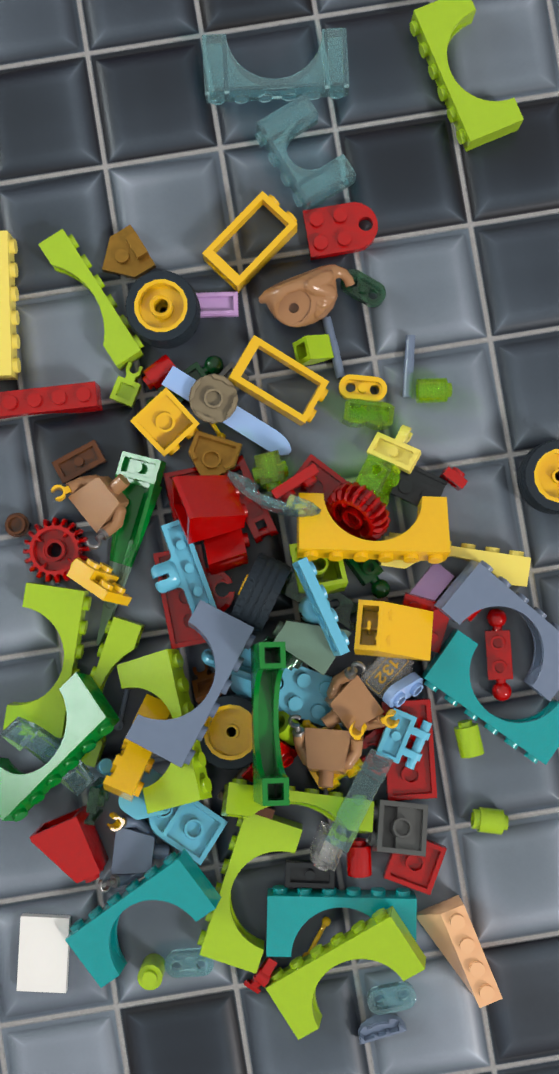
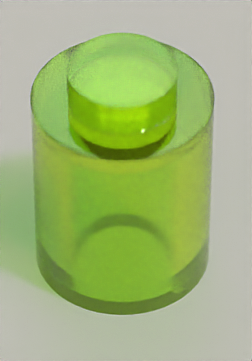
M447 378L416 380L417 403L447 402L448 397H452V383H448Z

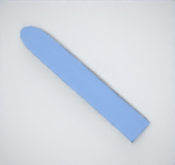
M172 366L161 385L189 402L190 390L196 380L175 366ZM239 406L236 407V410L229 419L222 422L267 451L277 455H289L291 453L290 443L281 433Z

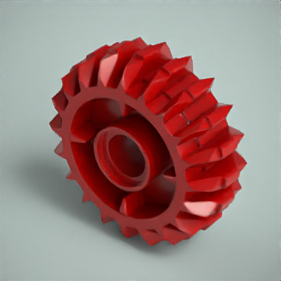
M348 481L337 486L327 499L326 507L334 522L344 531L355 537L377 541L387 532L391 521L388 517L390 512L385 509L386 504L380 501L381 497L376 496L373 490L369 491L366 485L360 486L357 482L352 484Z
M53 517L52 523L48 519H44V528L40 524H35L34 527L37 533L29 531L28 535L32 537V540H24V544L30 545L29 549L23 550V554H30V557L24 561L25 563L33 562V565L29 568L30 572L38 570L36 577L42 578L45 575V582H51L53 577L55 583H60L62 577L65 581H70V578L66 575L70 570L71 563L76 558H81L85 561L89 558L83 555V551H90V548L83 547L82 545L86 543L88 538H79L84 532L83 529H78L74 532L77 526L75 522L70 523L68 526V519L65 518L60 523L56 517ZM58 543L62 548V552L58 557H55L52 554V547Z

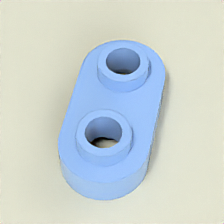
M416 672L410 673L392 684L384 693L382 700L390 708L400 707L406 699L411 696L415 697L422 691L423 678Z

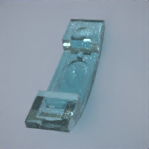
M229 471L227 474L230 481L241 493L271 512L292 517H307L318 515L321 511L314 503L290 494L286 503L257 492L259 485L250 478Z
M17 717L0 735L19 751L23 748L27 749L44 764L51 760L61 744V741L54 735L21 717ZM80 759L79 764L74 769L69 770L62 777L60 783L79 796L95 781V777Z
M372 748L370 749L334 818L325 841L346 853L349 852L359 827L394 760Z

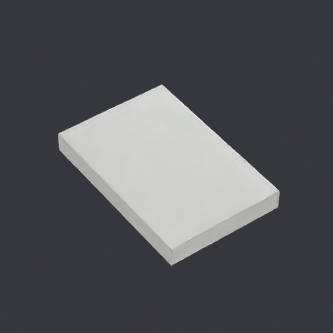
M23 913L21 915L16 991L67 992L70 946L65 939L71 933V915Z

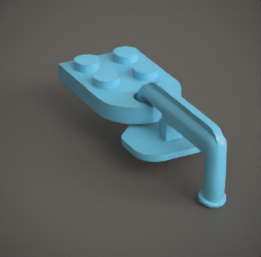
M245 648L240 656L244 658L238 672L232 671L230 680L232 684L230 687L234 693L251 698V648L249 650ZM205 649L201 655L204 664L215 668L211 649ZM286 662V669L283 671L280 683L279 711H284L290 715H300L301 719L310 720L325 727L321 718L331 711L325 702V698L327 697L326 692L332 676L322 675L318 671L293 662Z
M104 758L97 764V771L105 777L106 775H111L110 770L113 763L111 759ZM151 769L149 774L145 772L141 782L145 783L143 788L155 783L163 775L154 769ZM143 789L139 797H133L132 802L120 796L118 798L119 807L123 812L135 820L148 818L150 828L156 836L179 852L186 849L198 865L203 863L228 823L199 801L148 814Z

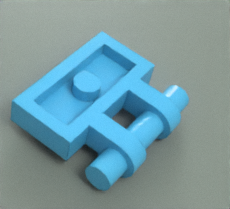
M393 707L396 714L389 718L391 720L400 719L399 724L395 728L385 726L375 754L399 764L402 755L408 757L405 766L414 770L417 761L420 762L423 755L421 754L423 745L426 740H429L431 735L429 731L432 723L423 720L420 728L414 727L417 720L416 716ZM411 734L416 736L412 749L406 747Z

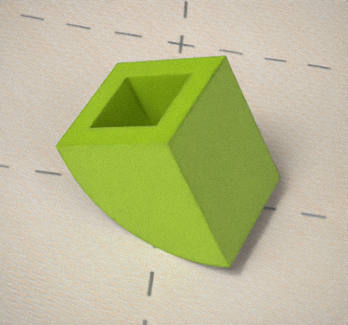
M329 334L307 335L292 343L296 361L304 366L334 358Z

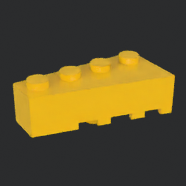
M146 694L135 716L136 718L139 714L156 720L173 719L164 702L149 694ZM125 738L121 747L122 751L116 755L110 770L111 775H106L103 787L104 790L132 802L134 796H140L145 784L141 782L145 772L150 773L155 759L152 758V752Z

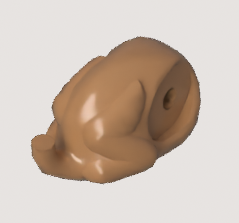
M335 264L324 265L271 286L260 295L259 303L266 304L272 315L282 324L296 328L304 327L325 318L333 309L338 297L336 279H342L345 287L352 286L355 282L347 269Z

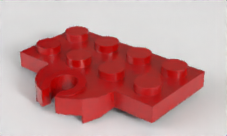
M202 544L194 545L216 607L225 612L231 606L235 592H229L226 596L222 597L216 593V586L220 582L231 584L233 581L224 571L211 575L210 569L206 568ZM170 552L154 553L155 565L168 561L170 559ZM167 575L158 577V582L167 579ZM181 588L161 593L171 648L177 649L207 643L197 631L188 626L192 613L184 591Z
M430 698L407 699L400 707L395 706V708L417 717L414 727L420 728L423 720L432 723ZM381 701V708L384 711L382 715L385 716L388 710L393 708H390L384 701ZM432 726L429 731L431 733L429 740L425 741L421 750L423 755L420 762L417 761L414 770L405 766L408 757L402 755L399 764L378 755L374 758H369L366 755L361 756L362 762L371 773L377 776H386L387 799L389 801L437 798ZM385 727L367 732L363 738L362 749H366L371 745L377 746ZM410 735L406 744L407 748L412 749L416 736Z

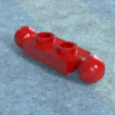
M496 608L490 610L487 614V622L492 626V630L485 631L488 680H496L492 687L493 697L498 701H506L512 694L510 685L506 683V679H513L510 629L502 630V626L507 620L505 612Z

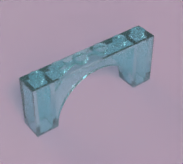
M346 28L322 29L321 44L314 59L298 73L277 79L260 77L244 69L230 52L226 34L202 35L206 103L221 105L225 102L244 104L248 101L266 103L278 99H283L284 101H293L298 98L317 100L320 97L339 99L343 96H348L349 66Z

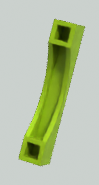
M61 229L39 243L38 245L56 272L68 275L79 281L96 298L104 321L103 346L117 368L121 371L127 366L128 361L133 363L143 357L144 354L141 348L144 345L137 334L131 336L128 328L131 327L124 314L119 316L115 311L118 305L111 294L108 296L104 294L102 288L105 285L98 274L93 276L89 268L93 266L86 255L80 256L76 249L80 246L72 234L67 236L65 231Z
M114 616L113 620H108L105 628V633L108 634L106 641L100 644L97 652V657H100L98 665L93 666L90 673L102 693L109 675L116 665L127 654L138 648L145 624L120 616ZM106 736L97 742L95 749L86 753L79 760V763L95 768L101 760L107 742Z
M232 779V782L224 785L221 816L246 819L258 811L270 807L261 806L254 802L253 785H248L247 780ZM289 786L290 804L308 807L323 814L341 831L362 834L373 832L374 801L366 800V796L352 795V798H345L343 793L328 792V795L319 794L317 789L307 788L304 792L295 791L294 786Z

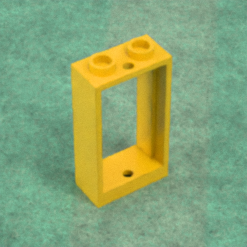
M263 191L202 253L204 261L238 293L297 233L298 224L296 223L297 219L291 212H285L281 209L278 200L271 194L268 196ZM264 205L286 228L239 275L216 253Z
M255 335L249 341L228 377L234 386L300 426L305 424L306 421L308 423L312 421L317 412L314 407L318 401L322 402L329 391L326 389L329 383L328 380ZM257 349L318 386L302 414L241 377Z

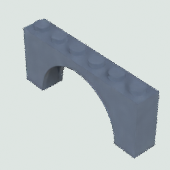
M471 560L434 606L459 625L471 614L484 608L502 606L515 610L529 626L534 642L533 661L523 682L541 697L551 701L559 691V625L554 622L550 624L545 619L547 615L537 607L533 609L527 604L529 599L518 591L514 593L510 589L511 584L501 576L497 578L491 573L494 569L483 560L481 562Z
M202 600L199 601L190 617L188 626L205 639L213 654L215 676L209 693L195 709L178 718L156 720L138 714L125 737L127 740L180 768L183 767L184 763L189 766L196 752L192 749L196 740L201 742L208 730V727L204 726L208 717L214 718L220 707V704L217 703L220 694L226 695L232 684V681L229 680L232 671L238 672L244 661V658L240 657L244 648L249 650L256 636L252 635L254 627Z

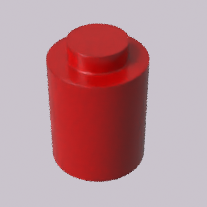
M165 354L142 371L145 374L142 380L150 390L155 387L158 391L163 386L161 384L172 366L175 365Z
M352 838L351 842L346 844L347 875L354 878L369 877L372 875L371 846H369L365 838Z

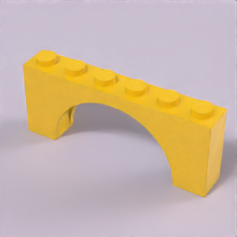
M324 493L298 494L297 558L307 557L308 561L328 558L330 561L353 559L356 562H365L372 559L383 563L403 560L405 563L428 561L431 564H439L446 561L451 553L447 497L422 496L417 506L416 521L406 532L392 539L370 541L347 533L334 522L326 508Z

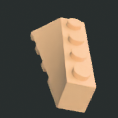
M459 895L418 911L417 920L475 997L479 1008L503 999Z

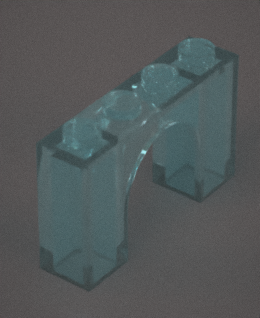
M306 93L257 121L255 137L261 147L265 146L269 152L267 156L272 166L279 168L283 184L286 187L290 186L292 189V197L298 207L302 206L304 210H309L353 185L356 173L344 154L320 168L311 170L298 167L289 158L287 147L296 136L315 126L318 122V112Z

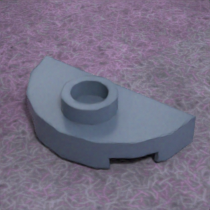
M374 1014L360 1025L358 1029L359 1043L362 1045L407 1031L405 1022L402 1018L393 1014Z

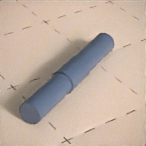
M331 316L322 319L325 334H329L334 355L332 363L336 379H342L345 376L332 319Z
M406 335L402 398H412L415 335Z

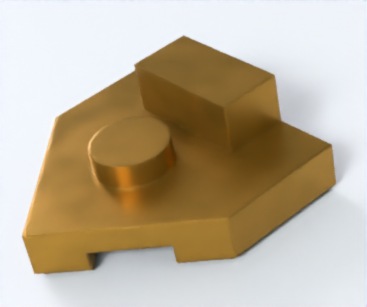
M131 225L110 236L102 267L103 272L138 279L156 268L147 249Z
M196 430L188 453L199 475H223L235 469L242 450V444Z

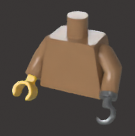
M94 474L66 483L65 487L54 485L51 488V493L57 490L63 492L61 496L55 498L58 502L63 501L66 498V494H71L68 497L94 531L98 533L95 537L98 541L97 545H91L89 540L86 541V544L90 549H98L102 544V539L104 541L107 540L123 526L126 507L129 504V500L123 494V491L130 483L122 474H119L114 480L109 476Z
M355 661L351 664V667H347L332 677L326 692L327 697L325 698V702L331 711L321 718L327 729H332L341 722L349 731L354 721H356L355 728L361 731L364 723L367 725L366 730L385 726L388 728L397 727L400 719L391 720L389 718L394 716L396 711L390 709L385 716L382 715L384 713L383 709L356 674L358 670L355 666H360L363 671L366 670L364 663Z
M297 714L291 715L288 723L294 728L292 730L293 741L302 764L307 766L311 772L319 773L318 787L333 788L334 774H346L347 770L353 768L361 757L363 734L367 729V725L364 723L361 731L355 728L356 721H354L349 731L305 728L304 732V728L300 727V724L291 721L292 719L301 720V716Z

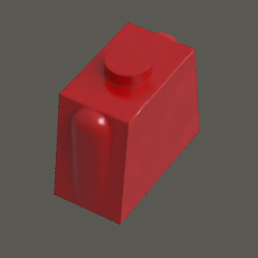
M242 528L204 540L211 575L248 563L246 548L250 547L248 534L242 533Z

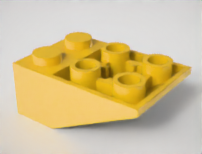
M358 599L354 643L355 654L430 661L433 611L384 601Z

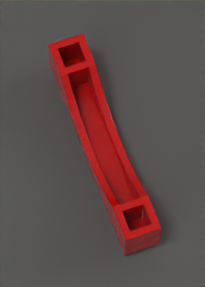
M95 381L0 392V419L36 414L84 413L103 410L101 389Z

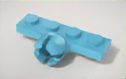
M179 520L160 526L170 552V559L154 565L151 569L152 579L167 575V579L155 583L158 592L166 593L181 588L184 591L192 614L200 600L217 608L194 543L188 544Z
M307 557L293 563L292 565L306 594L298 607L299 613L301 612L303 616L301 617L302 620L310 624L318 623L334 656H341L350 652L348 637L344 631L339 629L337 624L339 621L338 615L330 606V602L327 599V591L322 584L319 585L315 576L317 575V570L314 563L308 561Z

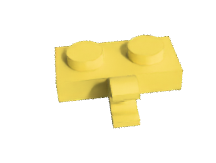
M402 425L395 439L377 432L366 453L374 459L411 474L421 456V450L407 444L413 433L410 432V427Z

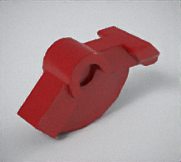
M267 957L257 970V973L253 975V978L251 980L246 979L243 982L244 985L259 994L261 992L260 986L265 987L268 984L277 961L272 957Z

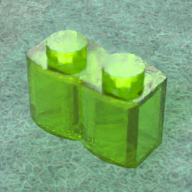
M350 399L345 401L342 423L352 428L367 426L373 430H386L393 424L395 407L386 402L369 404L361 399Z

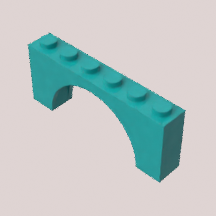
M453 629L441 646L439 653H436L421 676L426 679L424 685L434 692L440 689L446 694L444 699L455 707L458 703L466 708L464 711L466 715L475 721L479 717L486 722L484 727L494 735L500 732L506 736L504 742L515 750L520 746L526 751L524 756L535 764L541 761L546 765L559 747V701L552 699L540 712L522 719H506L489 713L477 700L470 682V663L478 644L459 630Z
M186 849L178 854L176 852L171 853L163 860L164 864L159 868L156 865L144 874L145 878L141 881L138 879L133 880L125 888L126 891L121 895L119 892L115 893L107 900L106 906L103 908L100 905L88 914L89 918L85 921L81 918L70 927L71 933L65 941L100 988L118 977L128 963L121 952L117 937L118 921L121 913L126 908L147 900L165 901L183 909L196 922L216 909L221 896Z
M275 885L273 888H268L266 957H291L293 943L301 927L314 915L332 908L355 909L372 918V915L381 908L386 910L393 906L416 941L417 898L415 893L410 891L409 888L404 887L396 888V891H389L383 887L361 890V888L355 886L347 887L346 890H339L336 887L334 889H289L284 885Z

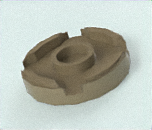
M209 374L201 377L191 387L189 395L190 408L195 416L203 422L211 424L222 423L229 419L236 410L238 395L235 386L222 375Z

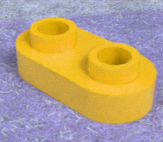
M349 374L340 380L338 390L344 399L375 403L385 397L387 385L379 377ZM351 384L354 386L355 390L353 392H348L346 390V386ZM376 387L378 394H372L370 388Z

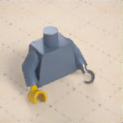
M116 812L109 814L112 819H116L113 824H106L112 831H116L111 874L114 875L110 877V880H107L104 889H102L103 880H99L97 887L101 893L108 892L111 886L113 888L130 884L135 879L144 877V874L154 866L155 859L164 860L170 855V845L157 844V836L145 819L135 820L129 815H122L120 817Z

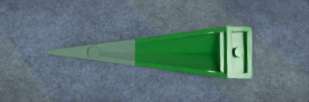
M122 451L115 478L122 474L128 479L130 485L123 491V494L129 500V504L126 507L123 526L112 535L109 566L113 568L112 573L119 577L116 583L125 587L162 489L160 483L166 467V462ZM107 601L103 603L97 646H100L105 640V628L108 620L113 619L118 605L116 603Z

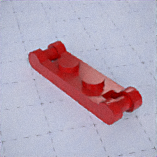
M241 455L235 469L225 473V475H229L232 484L236 483L238 487V498L241 503L246 505L248 517L245 520L257 544L263 541L262 538L266 536L277 535L278 531L249 468ZM241 469L243 475L234 479L232 473ZM264 519L267 526L258 530L255 523Z

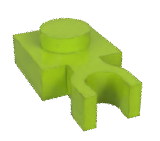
M128 361L126 377H117L109 398L133 408L142 387L141 384L136 383V380L142 376L144 368L140 366L137 373H131L130 370L133 364Z

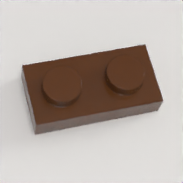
M92 440L51 463L62 483L66 484L106 463L107 460L96 440Z

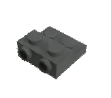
M376 800L373 817L374 830L368 835V844L372 846V851L426 857L428 805Z

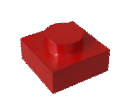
M448 466L439 476L448 481L447 483L458 491L463 489L468 482L464 478L465 474L456 467L450 468Z

